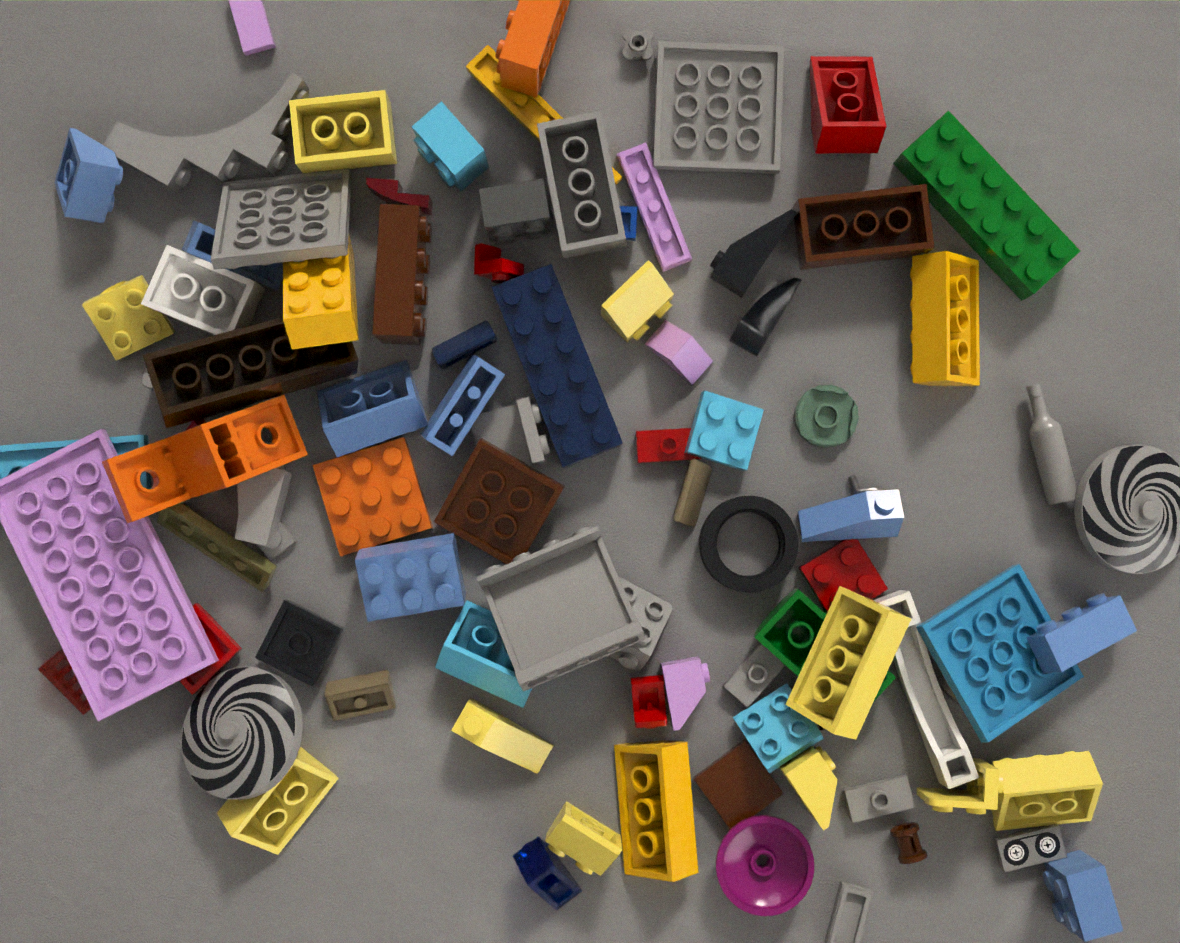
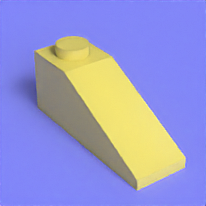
M473 698L468 700L451 730L473 744L536 774L540 771L554 746Z

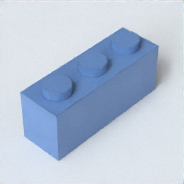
M472 354L431 416L428 425L424 427L420 434L424 439L453 456L505 374Z
M1104 593L1093 596L1086 600L1087 606L1081 609L1080 607H1074L1061 613L1063 619L1057 622L1050 620L1036 627L1038 632L1027 637V640L1042 672H1063L1136 632L1137 629L1121 596L1106 597Z

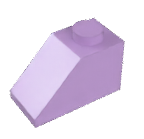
M698 656L660 663L673 731L681 729L706 693L705 683L710 682L707 663L701 664V659Z

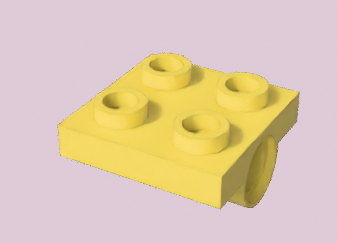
M143 275L130 281L119 282L82 304L116 361L175 332L165 314L141 304L149 286Z

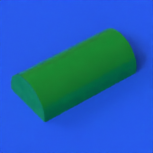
M796 588L786 595L766 616L757 628L754 637L794 674L799 676L827 614ZM889 670L875 700L896 679Z

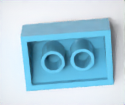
M467 600L443 644L435 668L523 708L532 688L523 691L520 687L492 612Z

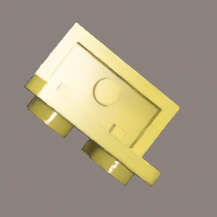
M972 758L979 778L967 782V790L917 787V795L925 801V804L931 805L934 811L953 812V807L966 808V812L971 814H986V809H998V794H1001L1003 791V777L999 773L998 768L981 758Z

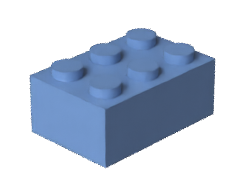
M455 533L359 549L355 558V564L368 622L465 605L466 591Z

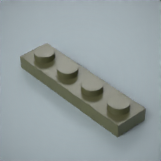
M178 503L159 512L158 524L261 592L270 585L277 566L271 563L265 556L259 555L240 540L234 539L218 528L212 521L206 520L184 503Z

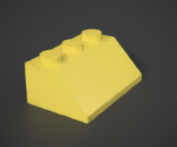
M300 747L290 770L276 786L255 798L247 800L227 799L217 814L231 837L278 855L339 778Z
M1068 751L1063 754L1034 755L1018 759L1003 758L992 762V765L999 769V773L1003 777V791L1001 794H998V809L992 810L996 831L1092 820L1103 782L1089 751Z

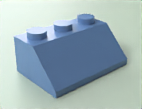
M407 360L317 391L322 428L337 457L354 453L362 448L385 442L393 437L416 431L428 425L424 407Z

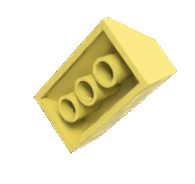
M839 586L785 705L835 735L856 740L911 618Z

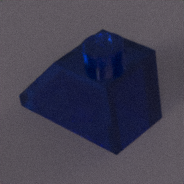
M539 836L533 841L526 843L521 850L513 855L527 886L556 911L582 892L580 886L559 857L548 848V845Z

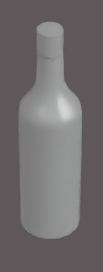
M1040 385L1028 386L1026 388L1033 412V423L1029 430V438L1047 504L1052 505L1074 500L1078 487L1062 428L1048 414Z

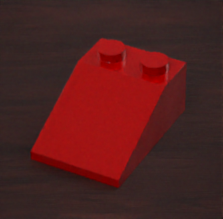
M811 56V130L815 154L878 153L886 129V121L873 57Z

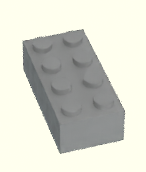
M601 111L538 123V133L563 258L626 246V236Z

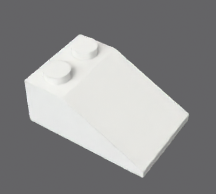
M166 245L141 304L214 336L250 326L265 288L256 281L227 269L214 270L212 263Z

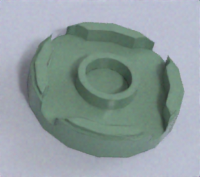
M831 384L818 385L806 391L798 400L794 411L795 426L800 436L809 444L820 448L836 447L847 441L855 432L859 421L858 407L855 401L843 388Z

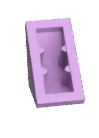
M667 320L660 325L645 343L650 350L691 385L696 382L713 362L690 334Z

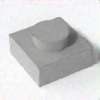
M280 520L273 548L258 545V547L271 561L295 543L296 540Z

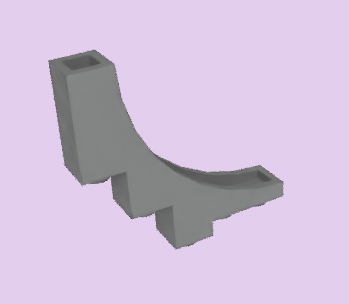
M291 73L278 93L257 112L241 122L217 132L191 137L156 135L139 131L117 121L104 146L115 152L119 162L175 193H178L180 188L188 184L193 167L221 183L227 182L229 178L232 179L237 174L241 158L274 176L277 169L281 170L284 167L289 155L287 153L289 148L281 140L282 136L288 135L292 128L289 100L308 98L309 88L302 78Z
M144 372L141 385L154 391L148 373ZM244 406L202 419L207 423L243 410ZM262 428L261 439L267 444L270 431ZM284 465L236 484L238 519L234 539L273 548L292 476L290 472L283 470Z

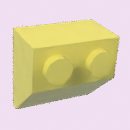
M648 260L601 305V317L626 343L632 338L637 341L650 329L647 323L655 315L660 319L672 308L673 305L670 301L674 293L654 265Z
M811 746L779 768L812 817L824 831L830 824L837 786V778L832 770L837 767L826 751H823L820 746L816 748Z
M567 801L546 833L545 841L549 843L548 848L560 857L568 855L576 860L575 865L579 869L590 875L595 872L601 876L622 851L620 834Z

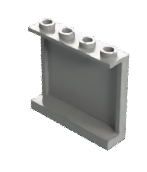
M598 526L592 529L590 527L581 528L573 533V537L563 541H550L540 551L532 554L530 552L522 553L516 556L513 562L502 567L500 565L491 566L483 571V575L476 577L482 587L515 670V676L523 691L645 640L642 626L639 620H637L603 543Z

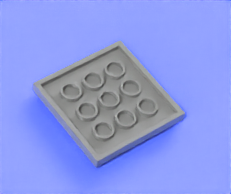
M658 41L653 167L664 170L779 174L781 163L784 46Z
M349 168L223 182L211 253V262L214 270L236 269L253 265L266 266L273 263L290 261L302 262L308 259L336 258L348 255L352 181Z

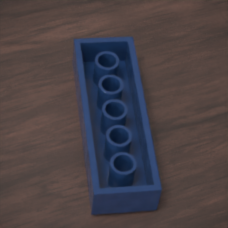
M552 264L491 287L563 469L622 446V439Z

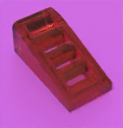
M61 647L45 660L38 670L84 715L91 709V706L87 699L83 701L80 698L84 694L81 687L76 691L72 688L78 682L76 676L73 675L68 681L64 679L63 676L72 667ZM65 659L68 663L58 671L55 666Z

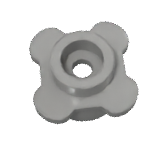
M631 28L626 29L623 32V39L625 40V48L622 50L623 57L627 60H649L653 56V49L651 48V40L654 37L653 32L647 28L643 31H634ZM640 42L641 45L637 47L635 43Z

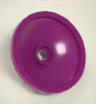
M754 816L737 823L722 839L716 855V874L724 894L736 907L753 915L774 916L792 909L805 897L814 877V857L807 839L793 824L775 816ZM760 855H765L768 858L764 865L756 863Z

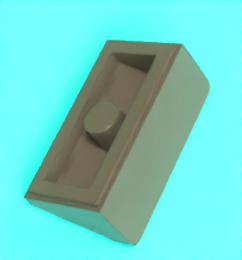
M696 459L689 461L672 517L674 522L695 527L712 473L710 465Z
M388 670L326 683L325 698L333 721L396 708Z

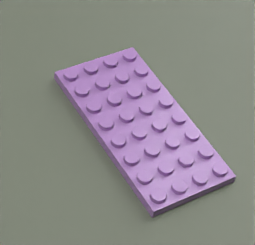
M100 429L0 479V522L97 721H101L219 661L149 517L146 516L130 523L126 522L102 464V461L118 456L104 429Z

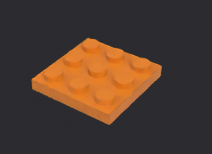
M405 437L312 465L340 557L358 552L359 549L374 547L433 528Z

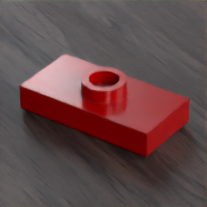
M691 428L636 431L638 463L701 460L702 458L684 453Z

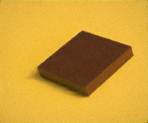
M745 740L693 777L729 829L742 820L753 817L784 794Z

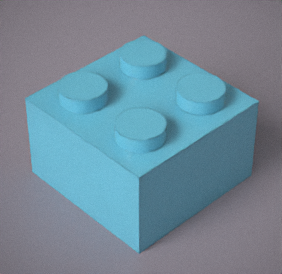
M442 101L412 126L416 136L413 141L418 147V152L428 164H431L433 161L435 162L434 165L439 171V176L450 188L455 185L461 192L489 168L484 149Z

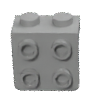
M529 397L516 400L517 404L482 412L471 428L476 445L479 439L483 438L529 466L546 462L544 454L550 453L546 435L539 436L536 423L542 422L538 404L531 405Z
M619 578L637 620H639L642 626L645 640L609 656L618 660L625 668L635 669L640 672L652 655L671 614L672 606L670 603L627 580Z

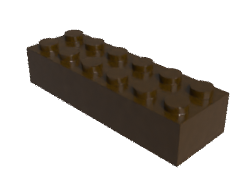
M283 317L143 355L166 428L357 374L359 362L352 341L291 349Z

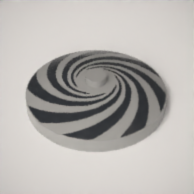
M1124 445L1106 451L1089 465L1076 491L1074 516L1079 537L1086 550L1094 559L1105 567L1118 572L1143 574L1164 567L1180 553V465L1173 457L1152 446Z
M255 667L229 669L211 679L192 701L182 730L183 759L195 783L213 796L230 800L255 798L276 786L293 765L302 740V713L294 691L278 675Z

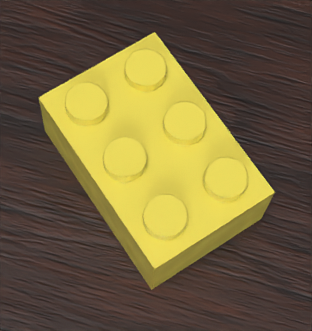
M385 90L289 100L295 164L302 173L397 164L391 102Z

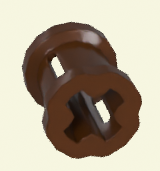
M904 823L890 830L891 836L896 839L900 852L898 856L900 864L916 863L928 856L927 851L922 849L917 833L920 829L918 823Z

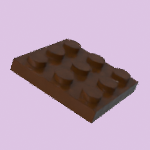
M481 438L434 522L501 562L509 564L513 562L516 556L528 552L565 486Z

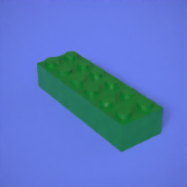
M949 110L905 149L893 163L913 185L927 184L929 203L1021 301L1035 294L1080 252L1076 245Z

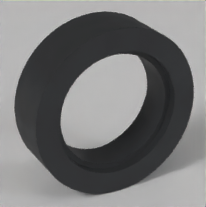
M740 496L721 503L708 515L700 531L699 551L708 573L723 586L739 592H761L780 583L791 571L797 557L798 536L791 518L779 505L763 497ZM743 512L756 513L766 518L775 528L779 542L778 553L773 563L763 572L751 576L739 575L729 570L720 559L717 550V538L723 524L732 516Z

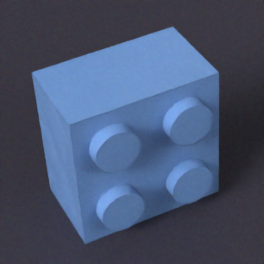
M1081 850L1066 853V858L1044 863L1046 871L1043 872V879L1048 890L1053 892L1055 903H1052V910L1059 923L1064 924L1071 933L1076 934L1084 942L1123 931L1106 869L1102 863Z

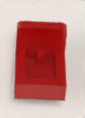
M483 243L475 245L474 275L491 279V282L500 284L511 280V278L524 275V264L501 258L500 248Z
M663 675L631 678L635 727L653 729L659 726H666L667 714Z

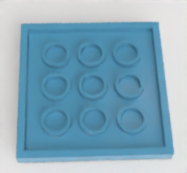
M1020 564L1007 568L916 627L981 743L990 742L1084 677L1077 664L1063 672H1042L1027 637L1038 632L1036 627L1050 621L1051 618Z

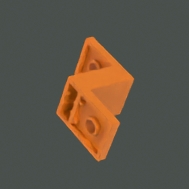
M281 395L104 460L102 464L126 522L130 523L188 499L228 488L307 456L308 453L285 395ZM262 428H266L271 432L272 441L270 445L264 443L261 439ZM142 472H147L152 476L153 486L151 489H146L141 485L140 475Z

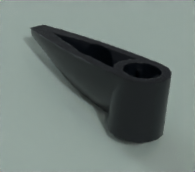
M792 278L764 294L742 317L729 341L757 357L802 280Z

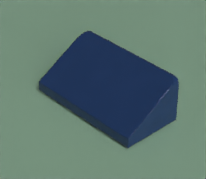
M483 321L433 347L432 352L441 369H445L496 343L497 337L489 322Z

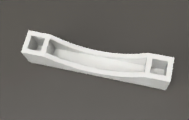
M898 590L874 599L873 601L911 618L893 661L938 782L951 789L978 779L979 775L969 748L948 708L931 664L926 644L916 628L922 623L910 591Z

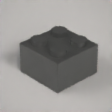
M544 179L479 189L484 226L490 242L495 241L496 244H508L514 242V238L527 236V239H539L545 237L546 232H551Z

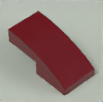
M366 178V185L371 193L388 204L420 206L423 214L432 215L433 202L429 195L402 193L403 188L399 180Z

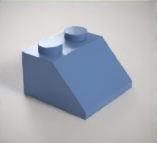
M69 128L54 182L64 216L104 223L107 212H112L115 201L113 192L115 186L120 185L122 181L123 168L119 166L115 152L79 130Z

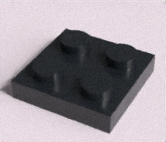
M285 599L255 658L313 687L344 627Z

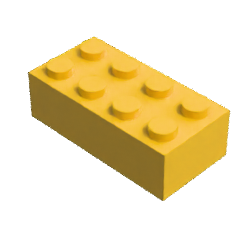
M350 235L348 236V255L336 258L308 259L302 262H283V322L291 349L359 340L355 262Z

